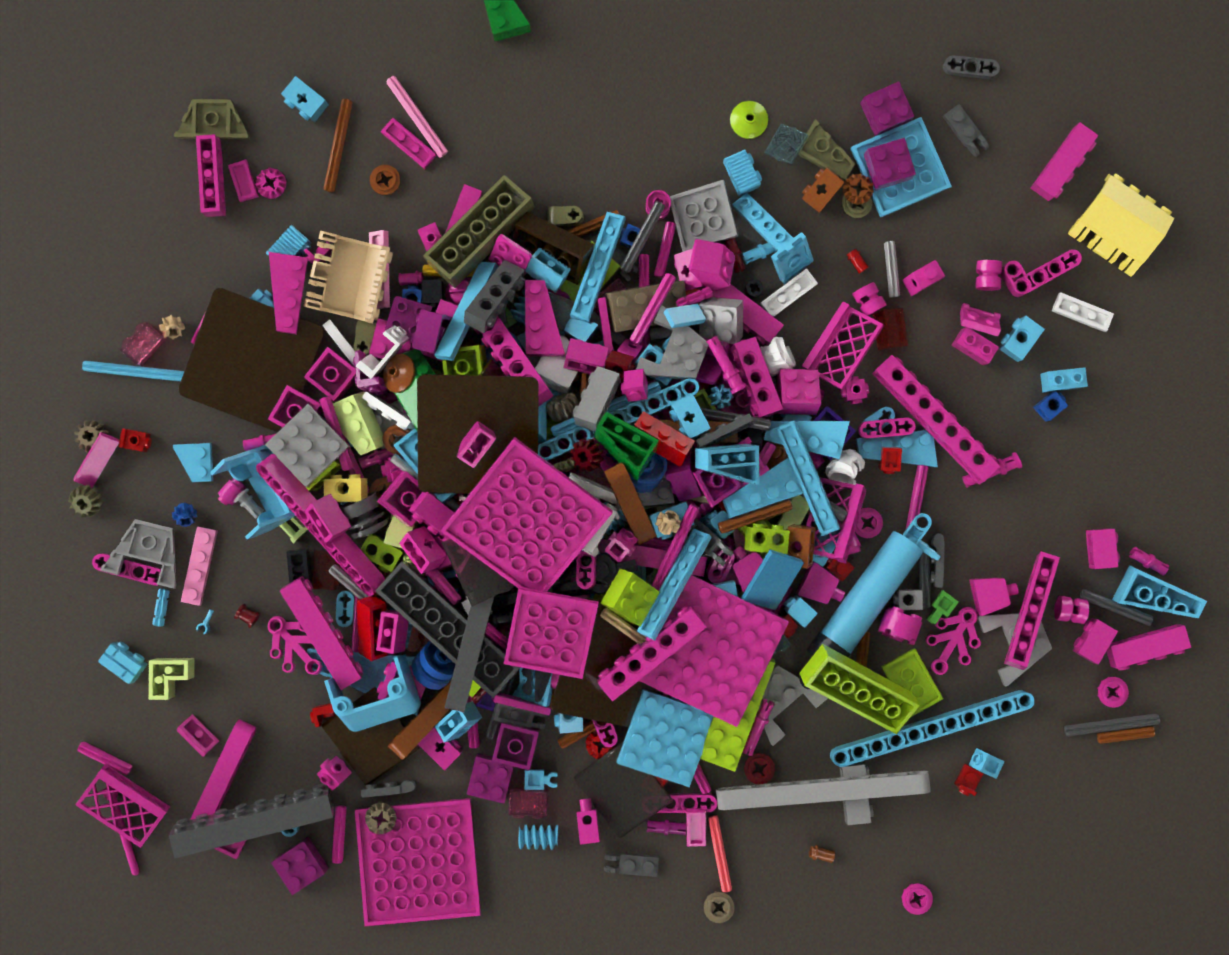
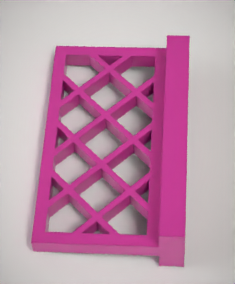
M842 302L802 367L805 370H817L821 364L828 363L829 372L822 374L819 372V378L843 391L884 325L855 310L849 304ZM852 314L858 316L860 323L850 326L848 320ZM869 324L877 326L873 333H865L864 326ZM862 327L863 335L852 338L851 330ZM848 331L850 339L839 342L838 336L840 333ZM864 339L866 344L864 348L855 350L854 342ZM851 343L853 352L842 354L840 346ZM838 347L840 355L829 358V350ZM854 355V364L845 367L843 358ZM841 359L843 368L832 371L830 362ZM844 372L845 378L841 384L834 381L833 374Z
M820 477L822 485L829 484L834 489V491L827 494V497L829 498L837 493L841 502L836 505L839 507L844 505L848 514L842 524L837 519L841 527L840 533L834 536L829 533L831 538L820 543L816 536L820 532L819 530L816 531L815 539L819 545L814 547V555L846 563L866 489L861 484L853 485ZM845 488L851 489V495L843 500L838 492ZM810 510L806 526L811 527L812 522L815 520ZM833 541L836 545L834 554L825 552L823 546Z
M107 764L100 769L94 780L75 804L140 848L170 808L169 805ZM99 779L106 783L107 790L97 792L96 783ZM112 792H120L123 795L124 801L113 803ZM108 793L110 803L99 805L98 795ZM94 796L96 806L89 807L83 803V800L86 797ZM128 803H137L140 812L130 813ZM124 804L126 814L116 816L114 806ZM110 807L112 817L105 818L102 816L100 808ZM152 813L158 818L154 823L146 824L144 814ZM141 815L142 825L132 826L131 817ZM127 817L128 827H119L117 819ZM143 828L144 837L140 841L134 837L133 830Z

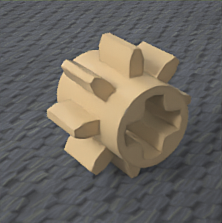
M170 315L162 318L163 324L159 325V328L164 338L168 336L174 340V338L182 336L181 330H184L185 326L180 317L176 318Z
M667 510L665 514L659 513L655 525L658 526V530L662 534L670 535L672 532L677 533L681 520H679L677 513Z

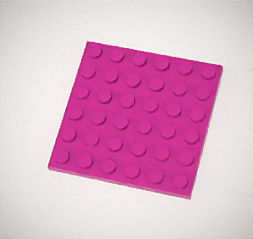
M514 437L443 526L441 532L517 588L525 587L547 592L611 516L613 511Z
M691 575L667 619H674L678 616L676 613L684 606L688 608L691 605L706 624V628L639 681L737 727L789 621ZM679 623L676 626L678 631H684L687 628L685 623ZM664 635L660 641L667 644L672 638L669 635ZM652 647L645 650V654L648 656H652L656 652ZM637 661V663H636V665H635L634 668H637V667L640 666V662H639V661Z
M471 798L390 805L396 813V823L393 829L385 834H376L370 831L367 824H365V815L370 807L355 809L365 926L481 915ZM383 811L378 817H374L378 820V826L382 821H387L383 818Z

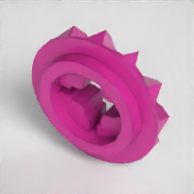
M268 168L261 170V173L256 176V188L265 198H277L286 189V178L278 169ZM267 177L271 180L275 179L273 182L275 189L270 186L266 187L268 184Z
M862 508L855 532L860 537L873 538L882 530L883 519L875 509ZM873 517L870 521L873 529L868 526L862 529L864 522L861 518L868 520Z
M1107 677L1097 687V696L1101 703L1111 708L1123 705L1129 695L1127 684L1118 677ZM1107 687H1110L1112 689L1116 687V690L1114 692L1118 697L1113 695L1109 696L1108 694L1110 693V691Z
M920 883L910 884L904 889L901 896L904 908L909 913L915 915L927 912L933 902L931 891ZM914 892L918 896L922 895V897L919 898L920 905L916 903V901H912V899H914Z

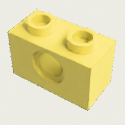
M361 474L349 475V479H342V475H330V479H324V496L331 494L337 502H359L368 497L367 478H361ZM345 483L348 485L349 488L347 493L343 491V486Z

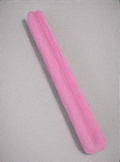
M395 76L390 77L387 80V84L437 156L440 158L445 156L448 150L399 80Z

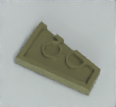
M815 119L796 154L823 170L828 167L846 181L855 163L832 140L829 133L825 132L819 125L820 123Z

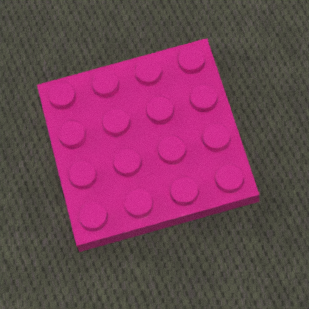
M519 587L504 664L583 679L598 601Z

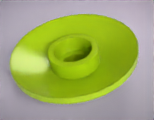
M744 101L733 109L730 124L738 136L745 139H753L760 136L766 130L768 115L761 104L754 101ZM748 115L753 116V120L749 121L746 117Z

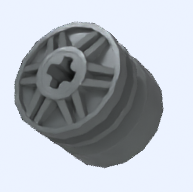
M376 492L368 493V497L359 502H347L339 507L348 519H353V522L350 523L351 527L348 529H355L350 533L352 539L373 534L389 523L387 517L378 519L385 514L384 510H374L380 505L377 502L379 498Z

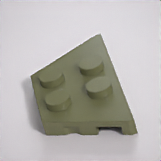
M192 99L188 112L184 114L181 120L182 124L178 132L175 131L174 133L176 139H196V136L215 134L219 139L250 140L233 102L227 99Z

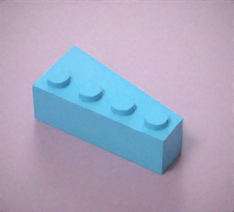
M1130 565L1112 599L1119 604L1199 618L1207 603L1206 600Z

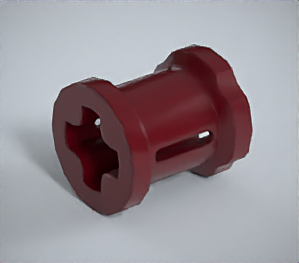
M242 604L234 618L242 620L248 624L249 628H252L257 622L260 613H255L248 609L246 604Z

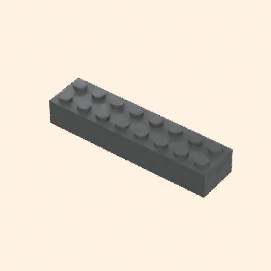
M402 561L376 589V592L456 664L468 617L455 605H452L443 594L406 561ZM484 634L473 680L494 698L521 667L505 665L506 652Z
M318 784L310 790L299 789L290 795H276L271 800L259 799L254 802L255 804L247 805L244 803L237 805L235 809H220L215 812L216 814L208 815L205 813L196 816V819L188 820V818L178 820L169 834L174 859L333 818L334 803L331 790L327 785Z

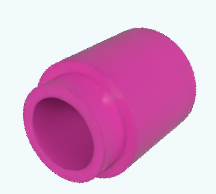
M233 478L218 492L220 496L218 500L226 506L228 504L233 505L236 496L246 486L241 481Z

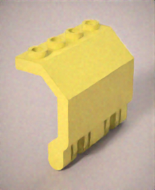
M1116 173L1114 176L1108 174L1104 179L1106 182L1100 193L1084 214L1075 222L1068 234L1074 239L1078 236L1077 241L1082 242L1090 230L1096 233L1088 242L1087 247L1089 249L1093 248L1092 251L1105 260L1109 258L1108 262L1111 264L1124 252L1127 256L1120 263L1118 269L1124 270V273L1132 277L1166 236L1174 218L1171 216L1172 211L1162 206L1159 208L1154 205L1156 200L1148 195L1144 198L1138 194L1141 190L1132 184L1129 187L1123 183L1125 179Z

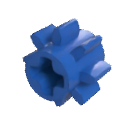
M181 503L174 507L175 512H172V518L176 520V525L187 527L195 523L194 518L197 517V510L193 509L192 504Z

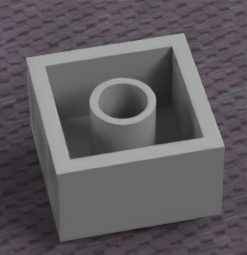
M711 297L706 300L704 299L699 304L706 318L704 323L699 324V335L701 337L711 339L717 335L719 341L727 342L728 344H735L743 337V300Z

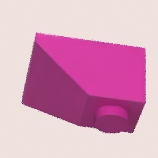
M697 468L693 471V475L711 507H714L741 487L738 480Z

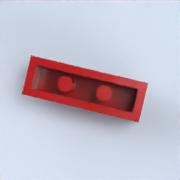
M644 411L634 424V427L659 440L655 453L679 467L682 466L695 443L691 438Z
M374 595L357 600L359 654L370 661L388 656V653L376 650L381 611H387L386 602Z

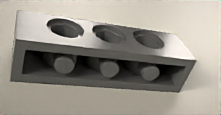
M504 260L465 310L464 323L482 333H485L489 327L492 328L496 322V317L499 314L502 315L508 301L511 302L514 299L517 289L523 287L525 283V270Z

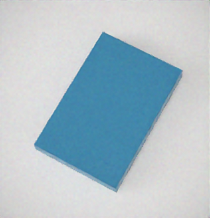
M770 549L741 598L752 604L776 610L804 562L802 559Z

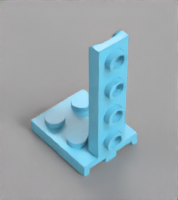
M745 193L732 204L734 209L777 251L771 258L778 277L783 284H786L814 261L806 236L801 232L793 238L748 193Z

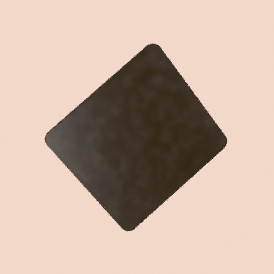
M217 288L212 293L178 391L183 397L279 432L283 427L268 420L287 385L300 392L303 391L306 383L304 376L312 367L324 334L323 328L299 318L297 335L277 332L273 307L224 288Z
M421 375L417 380L419 489L424 493L470 494L514 437L538 454L539 383L537 379L524 376ZM479 421L495 433L496 440L477 465L472 468L457 458V454L462 440L473 425Z
M585 598L598 601V608L583 679L559 675L551 708L556 713L629 727L642 690L646 689L663 695V692L638 681L614 701L607 696L597 683L598 674L605 668H612L615 665V660L620 656L626 657L631 653L629 650L637 643L600 616L603 609L607 608L600 603L601 600ZM627 622L628 624H630L631 626H633L635 629L638 630V628H639L638 625H635V624H632V623H630V622ZM632 660L629 663L630 667L634 668L638 660ZM617 672L613 677L616 680H622L625 675L622 672Z

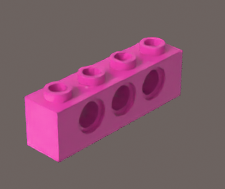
M215 134L196 136L200 211L206 217L226 216L221 140Z
M756 337L733 344L729 351L730 358L735 362L743 383L747 384L743 392L751 403L750 410L752 415L758 418H765L779 413L783 410ZM745 357L751 360V365L744 362ZM751 375L757 377L758 383H754L751 380ZM758 393L764 395L765 401H761L758 398Z

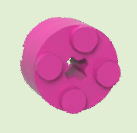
M888 607V609H885L878 632H882V635L902 642L905 639L908 640L907 644L915 645L922 626V617L911 614V616L904 614V610L898 607Z

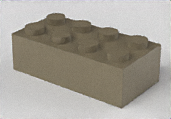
M674 281L662 306L665 308L677 307L676 301L686 297L684 281ZM660 284L604 293L610 331L621 332L635 329ZM656 316L650 326L658 325L654 323Z

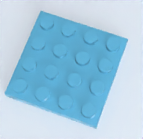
M922 117L850 148L862 175L869 177L872 182L864 158L866 150L905 137L916 175L909 181L874 190L872 200L880 218L952 187Z
M643 689L616 762L617 764L690 787L714 716L685 702Z

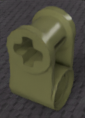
M551 206L547 208V222L559 228L579 226L584 221V215L577 206ZM576 212L578 216L573 220L570 216H573Z
M358 320L354 351L360 350L365 345L368 349H365L363 353L369 355L377 323L373 322L372 324Z

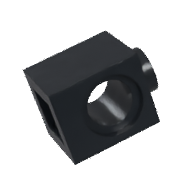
M422 280L423 304L432 306V309H437L440 299L444 300L442 280Z

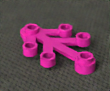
M964 607L959 611L958 615L945 619L940 617L939 621H944L942 627H939L938 622L935 624L938 629H945L947 625L959 623L955 630L938 635L928 634L926 636L925 642L930 646H935L939 642L949 640L939 659H935L931 664V669L934 673L943 675L947 672V660L956 644L960 654L958 657L959 663L962 665H969L971 663V657L968 655L963 637L964 630L967 628L970 637L968 639L969 647L977 649L981 645L974 626L978 616L973 608ZM966 613L970 614V618L968 620H965L964 615ZM934 637L935 641L930 644L929 638ZM973 639L977 640L976 646H972L971 644ZM963 656H967L968 658L967 662L965 663L962 662ZM937 663H941L942 665L941 669L939 670L936 669Z
M280 616L272 617L268 622V630L273 634L270 656L273 659H280L283 656V651L280 648V639L282 637L285 640V656L282 670L286 673H292L295 670V664L293 663L294 650L306 663L305 670L307 673L312 675L319 674L322 671V663L319 660L312 659L299 644H312L308 636H292L287 631L299 629L304 632L300 623L286 622ZM277 623L281 624L279 629L275 627ZM278 650L279 654L275 657L274 651ZM290 663L291 669L287 670L286 665ZM314 664L318 665V669L316 671H314L312 668Z

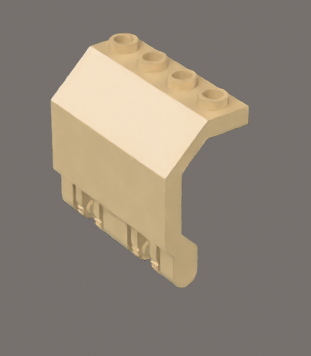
M320 231L318 239L332 242L334 245L318 241L317 246L324 249H332V255L327 257L323 254H315L314 258L330 263L327 264L313 260L310 277L325 280V283L309 279L308 284L324 287L323 295L311 291L306 292V296L321 299V302L305 298L303 306L373 324L374 320H378L380 309H377L378 301L382 302L384 290H381L382 282L386 283L389 271H385L387 263H391L393 252H390V247L375 245Z

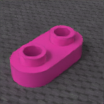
M720 548L716 554L721 556L724 552ZM734 553L732 556H721L726 562L724 566L720 565L713 558L711 559L706 573L712 583H721L726 579L735 559Z

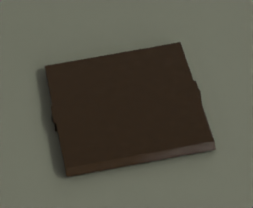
M372 688L353 702L354 709L379 701L380 699H377L379 695L377 688ZM334 715L322 724V728L339 749L342 757L348 761L365 785L371 784L420 749V746L417 744L401 760L388 747L390 742L405 727L400 718L357 732L349 730L337 715Z

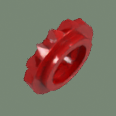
M599 729L601 733L603 731L606 733L604 741L612 743L614 735H610L607 729ZM596 730L590 733L586 739V749L590 756L596 759L605 760L612 756L616 749L615 744L613 747H602L600 752H598V745L593 743L600 742Z

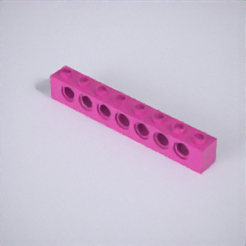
M891 355L872 373L873 376L979 485L985 482L1001 467L996 457L988 454L980 441L974 440L971 432L957 422L956 416L951 412L948 413L943 408L944 404L930 394L929 388L924 384L921 385L916 380V375L903 366L904 364L901 359ZM893 373H898L901 377V380H895L893 378ZM906 387L913 388L914 394H908ZM920 400L927 403V409L920 406ZM933 414L940 416V423L934 421ZM947 428H951L954 431V437L947 434ZM961 442H964V443L967 444V446H968V450H967V451H964V450L961 449V447H960V443H961ZM974 456H978L981 459V465L974 462Z

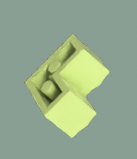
M155 658L149 660V700H168L175 697V680L194 678L195 658Z

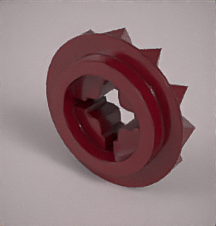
M757 753L745 761L744 773L752 783L764 784L773 777L775 766L772 759L766 754ZM754 762H757L760 766L764 765L762 768L763 776L758 771H754L756 769Z

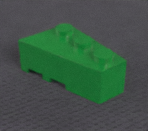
M484 0L494 41L531 32L529 22L514 0Z
M608 412L604 414L598 423L595 432L597 441L619 463L622 462L627 472L638 481L655 454L659 440Z

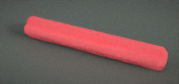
M717 815L708 817L721 889L723 892L732 891L719 818Z

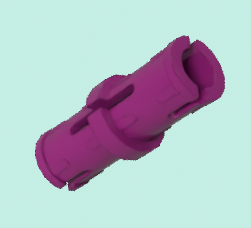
M669 820L647 821V832L664 833L667 836L668 834L686 835V823L669 822Z

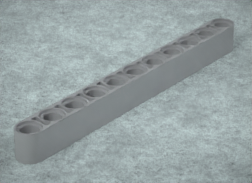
M928 771L732 786L716 789L718 810L916 795L931 792Z

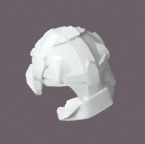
M773 337L769 346L760 347L770 376H776L780 369H793L796 366L789 346L785 347L783 337Z
M842 450L840 459L832 458L825 472L830 480L856 485L854 478L858 472L864 469L865 461L856 450Z

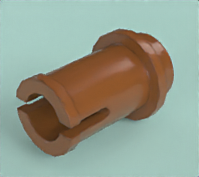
M818 845L811 846L809 857L814 861L818 859L833 863L835 852L819 848Z

